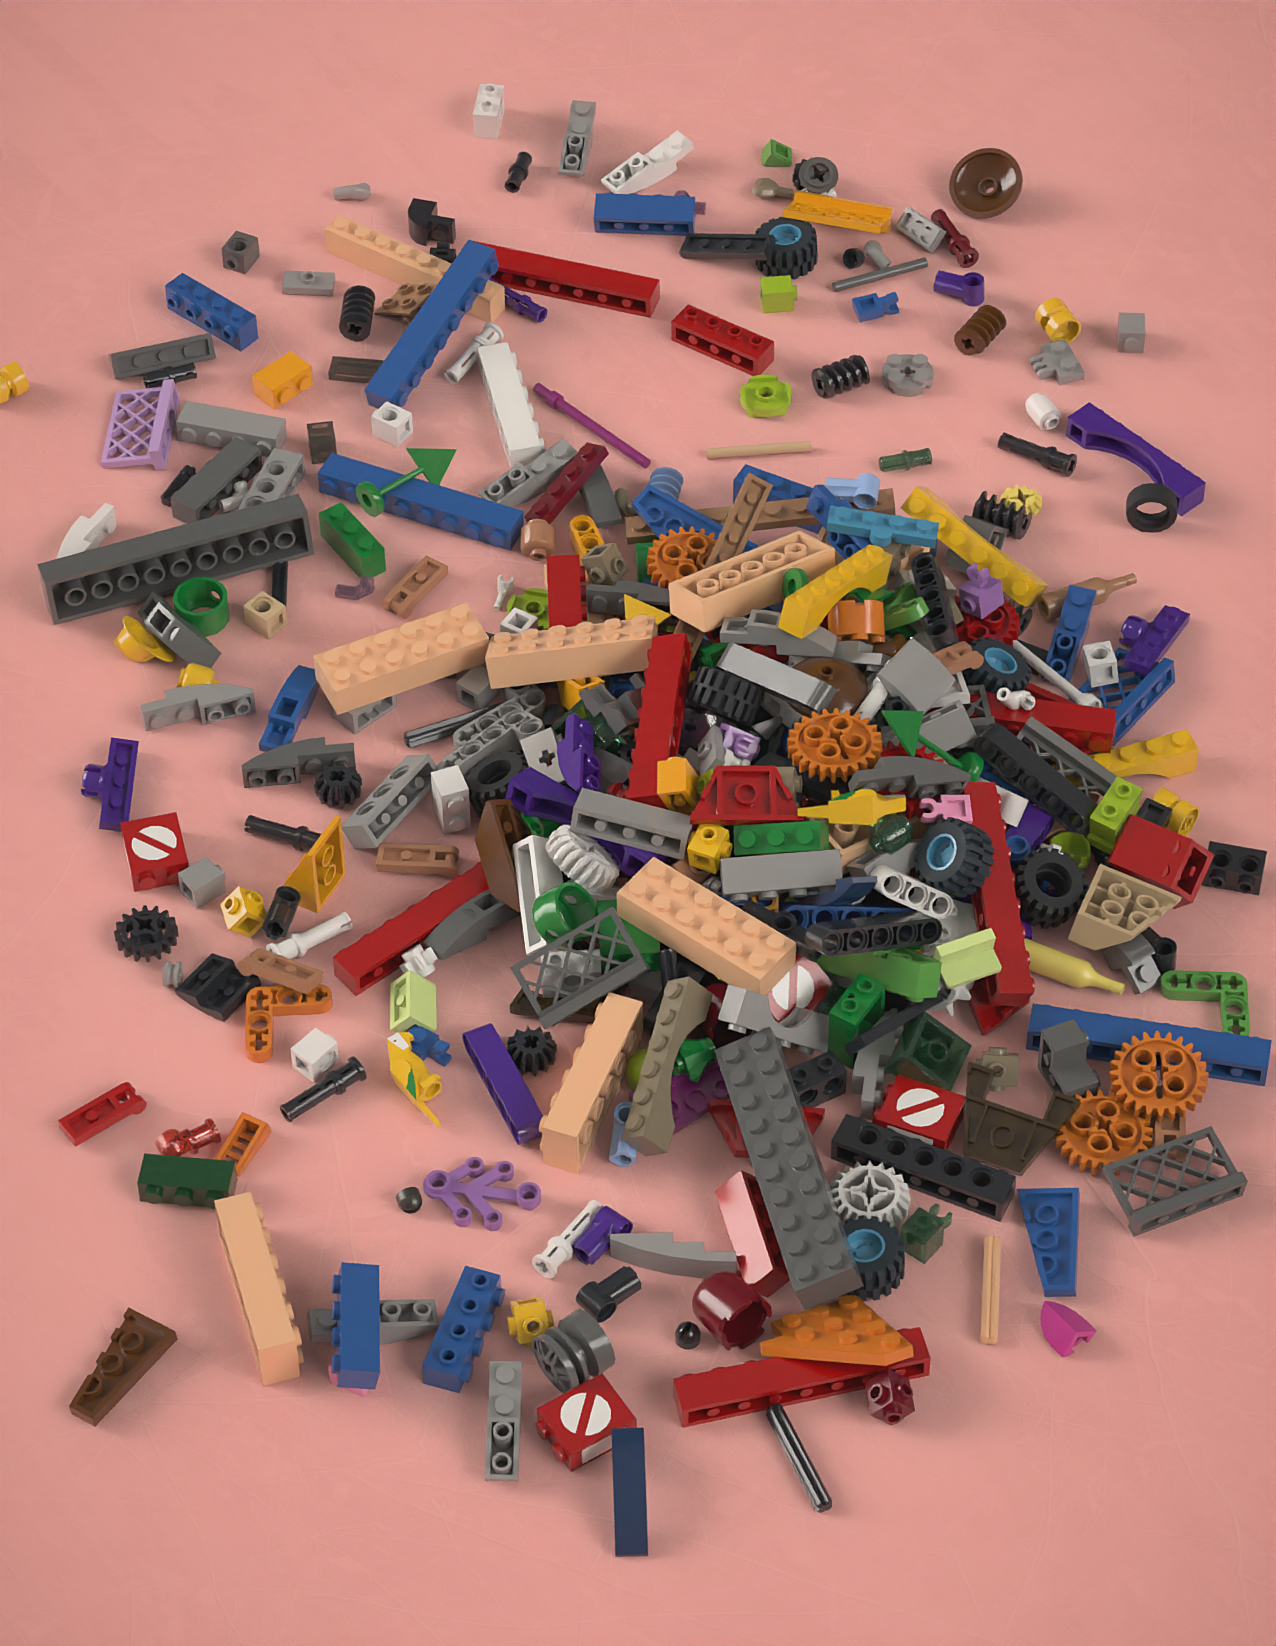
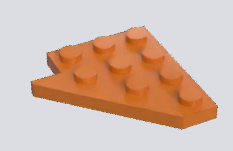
M857 1295L843 1296L838 1301L825 1305L819 1304L801 1313L784 1315L782 1319L771 1322L772 1334L776 1338L760 1342L761 1354L771 1357L886 1366L914 1357L912 1344Z

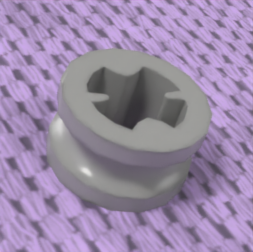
M171 961L165 962L163 969L164 987H169L172 984L175 988H178L181 985L183 975L182 962H177L175 965Z

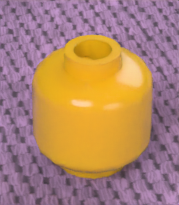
M190 663L187 668L182 667L177 687L218 684L219 680L214 679L215 672L212 668Z

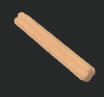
M990 1235L985 1237L980 1340L983 1344L994 1345L998 1341L1001 1239L998 1236Z

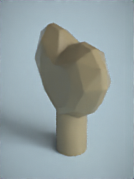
M769 178L757 179L755 182L756 186L752 189V193L761 199L776 196L792 199L794 191L793 189L778 186L775 181Z

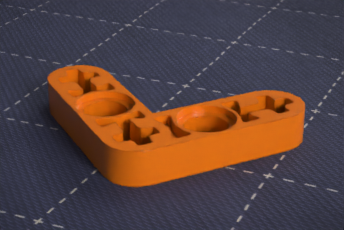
M321 984L308 994L296 992L294 989L286 986H265L251 989L246 996L245 1047L247 1058L254 1063H264L272 1057L274 1016L313 1015L328 1012L333 1006L331 989ZM289 996L298 999L290 1005L282 1002L284 998ZM303 997H306L305 1003H303ZM317 997H322V1001H316ZM260 999L263 1000V1010H257V1003ZM256 1021H265L267 1026L262 1029H255L252 1027V1024ZM257 1040H262L263 1046L261 1050L257 1051Z

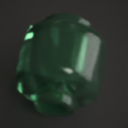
M887 814L878 819L877 824L869 825L871 837L868 838V842L875 852L883 851L889 855H894L910 843V833L913 832V829L903 814Z

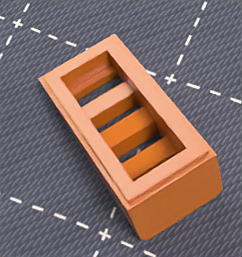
M242 1112L214 1160H225L229 1156L239 1161L236 1165L237 1176L240 1177L272 1132L269 1124ZM248 1129L254 1132L255 1135L252 1137L245 1132ZM241 1138L250 1143L246 1146L238 1141ZM235 1147L244 1151L241 1156L231 1150Z

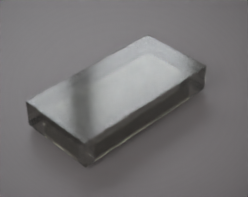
M333 356L328 372L329 380L369 383L384 360Z

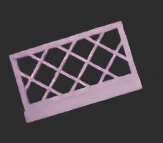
M174 379L163 380L162 387L116 391L101 459L103 469L153 464L156 471L166 470L180 402V396ZM151 397H159L151 404L146 402ZM134 399L127 406L122 405V400ZM140 405H142L143 407H145L144 409H142V410H141L140 412H138L137 414H135V413L132 412L134 409H136V408L139 407ZM150 413L155 415L147 422L143 420ZM126 415L130 417V419L122 424L118 422ZM136 423L141 425L133 432L128 430ZM146 431L151 432L145 439L139 438ZM122 433L127 435L118 442L114 440L117 436H119ZM132 441H135L137 443L129 450L124 448ZM142 449L147 450V455L135 456ZM118 451L123 453L118 458H110Z

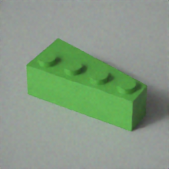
M905 947L833 957L822 954V957L816 962L824 971L855 980L859 973H862L885 984L886 991L904 995L907 1000L913 1002H923L924 998L937 997L942 962Z

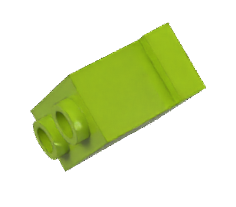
M1118 776L1116 777L1090 816V833L1087 836L1090 845L1111 854L1130 814L1136 815L1140 809L1139 803L1143 788Z

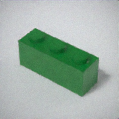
M342 502L319 512L321 537L363 582L386 571L385 548Z
M822 821L734 826V855L737 857L829 850V826Z

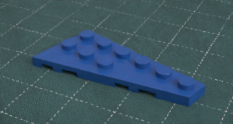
M650 484L632 501L633 509L658 538H660L661 533L668 536L670 529L675 533H679L680 527H683L685 532H689L692 526L697 533L704 528L705 535L707 536L714 532V539L717 540L723 528V525ZM748 540L742 554L760 546Z

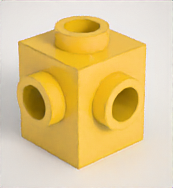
M700 824L697 831H693L688 840L689 865L717 874L721 859L729 858L732 853L733 844L730 843L729 830L720 825Z
M240 886L220 904L228 930L249 938L263 926L267 916L261 895L256 891H250Z
M541 1296L510 1302L512 1317L507 1318L510 1337L515 1336L519 1344H524L525 1347H532L531 1343L534 1337L542 1333L545 1334L546 1329L554 1326L552 1311H546L545 1301ZM530 1321H534L532 1325L527 1326Z

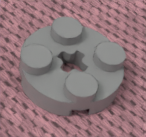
M891 354L887 357V362L882 367V384L886 389L887 386L892 388L893 393L904 397L917 396L922 394L923 389L927 388V386L928 389L932 386L933 367L928 362V357L924 354Z

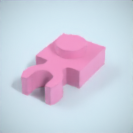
M941 795L938 800L939 802L931 798H924L920 801L919 808H927L931 811V813L922 814L921 822L931 823L935 819H947V817L958 818L969 824L973 822L970 795Z

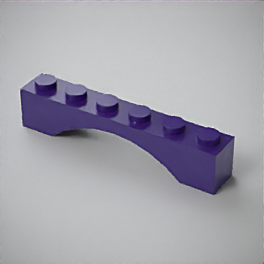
M1089 402L1068 416L1066 430L1068 438L1084 449L1111 453L1140 467L1149 475L1154 483L1163 484L1176 494L1177 514L1181 517L1203 502L1205 481L1165 455L1161 450L1152 446L1141 436L1136 435L1122 423L1107 415L1103 410Z
M529 767L510 779L505 799H510L514 804V808L527 816L544 818L571 826L573 807L579 794L536 769ZM590 836L610 852L617 862L620 871L630 877H633L653 857L666 864L668 856Z

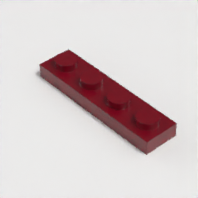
M588 442L582 446L572 461L564 467L556 480L548 486L546 492L532 505L530 511L524 517L525 520L528 522L532 519H543L551 524L609 455L605 446Z

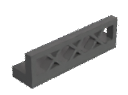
M211 333L107 354L109 362L112 364L115 380L163 370L167 366L177 367L191 362L196 363L216 358Z

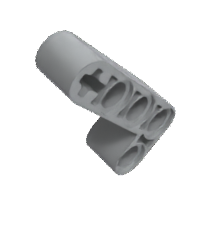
M535 684L504 687L505 702L454 732V751L513 710H525L542 721L546 709L545 694Z
M513 710L438 763L437 769L441 770L458 765L465 779L468 776V772L476 764L489 756L499 752L523 751L519 740L545 730L544 724L541 719L525 710Z

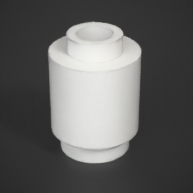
M1035 393L1027 399L1025 403L1026 411L1041 430H1051L1059 424L1062 416L1061 412L1048 396Z

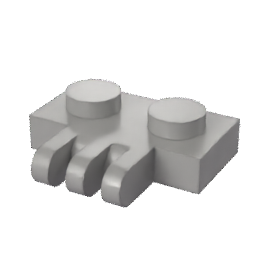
M1065 339L1041 344V354L1034 355L1029 359L1040 380L1055 377L1060 385L1084 380L1085 372Z

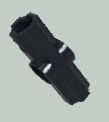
M748 900L743 905V911L796 942V954L815 963L822 957V953L806 945L805 934L807 929L796 924L797 919L793 914L786 911L775 913L751 900Z

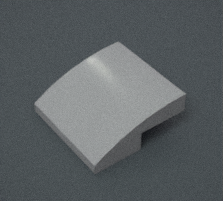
M910 639L876 675L892 697L900 696L910 711H924L923 715L956 681L945 666L914 639Z

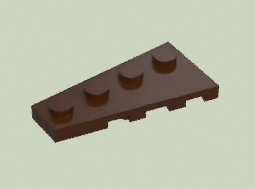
M128 1307L123 1315L125 1320L121 1327H116L111 1335L112 1342L106 1352H101L96 1360L97 1367L94 1372L87 1375L70 1403L71 1414L96 1427L178 1340L174 1330Z

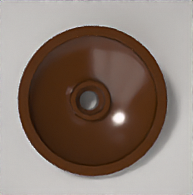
M997 148L978 149L967 154L957 163L950 177L949 191L954 204L964 214L974 218H991L1004 213L1016 202L1022 190L1023 175L1019 164L1009 153ZM993 188V191L986 193L987 189Z
M819 656L803 660L792 667L828 683L837 690L826 709L829 713H833L835 708H838L840 714L849 709L850 716H853L868 696L869 686L866 677L857 667L845 660ZM787 702L793 710L803 716L809 717L812 714L808 710Z

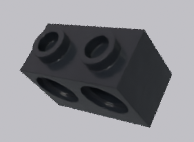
M1210 841L1208 851L1214 854V858L1202 885L1244 894L1259 895L1267 851Z
M832 1050L789 1069L802 1107H816L846 1093L847 1070Z

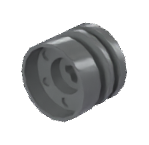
M582 1309L573 1311L559 1321L558 1328L554 1326L549 1327L545 1330V1334L537 1335L532 1339L531 1343L534 1356L543 1373L562 1393H566L587 1382L589 1375L592 1377L600 1375L612 1367L616 1360L613 1347L604 1330L589 1313Z

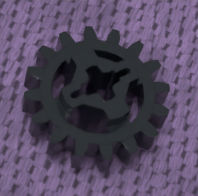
M143 905L142 911L139 912L137 909L132 908V915L122 914L123 922H116L117 930L114 931L117 948L119 951H124V957L126 958L134 955L135 962H138L141 957H145L146 962H150L152 956L160 960L162 959V952L170 954V946L177 945L176 937L179 936L175 917H169L168 910L159 913L158 906L148 910L147 906Z

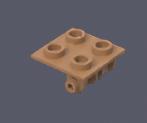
M403 284L398 287L397 292L391 298L382 302V306L375 312V315H402V323L405 327H408L437 284Z

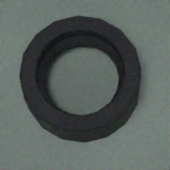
M1147 483L1135 487L1128 494L1126 500L1127 521L1133 528L1141 532L1156 533L1170 528L1177 518L1176 494L1163 484ZM1154 502L1166 506V509L1159 513L1149 514L1138 510L1137 507L1144 503Z

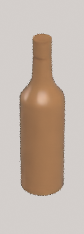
M1134 573L1112 580L1094 577L1073 585L1096 590V598L1093 605L1095 606L1104 603L1112 592L1137 583V578ZM1069 586L1038 597L1039 611L1044 620L1051 621L1060 618Z

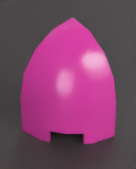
M1044 1301L1040 1319L1043 1335L1050 1346L1061 1357L1074 1354L1075 1351L1072 1348L1082 1340L1086 1343L1091 1340L1097 1330L1082 1316L1065 1305Z

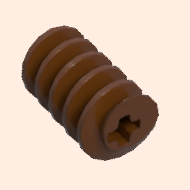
M991 305L980 307L954 335V342L959 351L969 356L974 353H982L985 347H988L991 341L1006 327L1007 320L1004 314Z

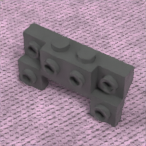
M635 673L630 678L635 689L625 692L618 699L609 693L603 683L592 689L587 687L579 695L593 717L603 715L607 720V724L616 735L624 733L626 736L633 734L635 729L639 728L638 709L642 708L643 703L641 689L645 688L646 683L644 673ZM687 700L684 712L692 706Z

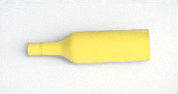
M1024 938L1025 948L1030 954L1029 970L1031 972L1074 988L1081 989L1095 986L1122 995L1125 984L1100 975L1095 971L1090 962Z

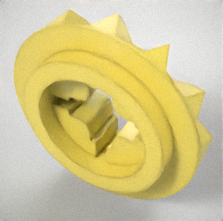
M1016 484L1013 489L1006 488L1005 493L1001 494L1000 501L1002 498L1007 499L1006 507H1009L1012 502H1016V511L1023 505V502L1017 498H1022L1026 501L1024 505L1026 506V515L1032 512V516H1034L1042 509V495L1038 494L1037 489H1029L1028 485L1023 488Z

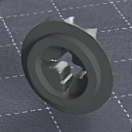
M813 157L806 160L800 167V183L808 192L812 191L816 194L829 193L833 187H836L839 176L838 169L829 159ZM814 170H815V172H817L819 175L825 174V175H823V179H822V180H823V183H822L821 181H819L818 178H817V179H813V178H814V174H815V173H814Z

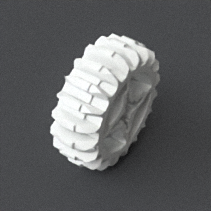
M569 825L560 826L550 835L545 848L549 857L553 859V863L568 878L582 885L584 889L597 893L605 892L616 882L615 879L619 876V867L611 854L597 840L592 839L588 835L570 831Z
M869 1160L866 1166H862L857 1161L854 1169L846 1165L843 1173L837 1172L835 1179L829 1185L843 1225H845L846 1219L852 1218L857 1220L858 1216L865 1215V1219L875 1216L878 1217L880 1222L884 1219L890 1222V1228L894 1226L901 1227L903 1219H906L911 1201L908 1184L904 1183L902 1174L895 1175L893 1167L885 1170L882 1162L878 1166H873ZM867 1195H870V1204L867 1203Z

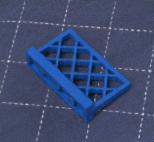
M1118 647L1114 652L1117 662L1120 659H1124L1130 651ZM1164 657L1147 676L1134 672L1135 676L1120 678L1119 674L1133 671L1122 668L1123 665L1117 666L1118 683L1092 688L1089 679H1087L1078 689L1082 693L1099 691L1100 696L1096 697L1103 703L1104 708L1116 710L1115 720L1117 724L1112 746H1115L1175 683L1173 660ZM1138 684L1135 689L1124 691L1122 687ZM1117 687L1119 689V692L1104 695L1103 692L1106 689ZM1122 700L1118 706L1108 707L1107 702Z

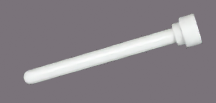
M1013 640V649L1019 651L1030 666L1077 704L1101 708L1102 702L1096 696L1080 692L1020 642Z

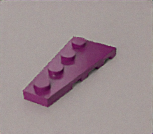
M718 1061L707 1066L698 1082L691 1081L684 1074L671 1078L670 1096L675 1123L673 1135L709 1112V1099L727 1100L730 1098ZM635 1091L629 1093L630 1102L633 1101Z

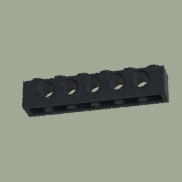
M846 1114L831 1140V1159L852 1167L855 1166L857 1161L862 1166H866L869 1160L873 1166H878L882 1162L885 1170L893 1167L895 1175L902 1174L904 1183H907L910 1189L1001 1222L1015 1195L1016 1176L1010 1175L1004 1170H997L983 1165L977 1160L956 1155L947 1149H940L929 1145L920 1139L902 1135L893 1129L875 1125L860 1117Z

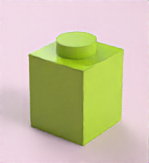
M790 275L760 278V301L763 314L793 311V301L798 300L797 286L792 285Z

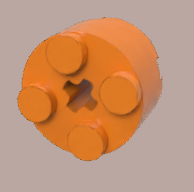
M855 600L838 601L828 612V631L837 636V642L861 641L872 645L885 643L883 602L876 600H864V603H855Z

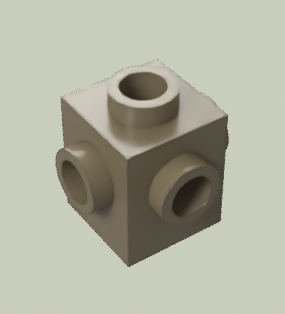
M616 543L595 545L581 559L592 584L615 586L617 581L621 580L629 571Z
M989 1047V1052L982 1051V1059H976V1064L990 1069L997 1065L1002 1067L999 1072H995L989 1090L1005 1091V1086L1018 1087L1019 1054L1007 1053V1048Z

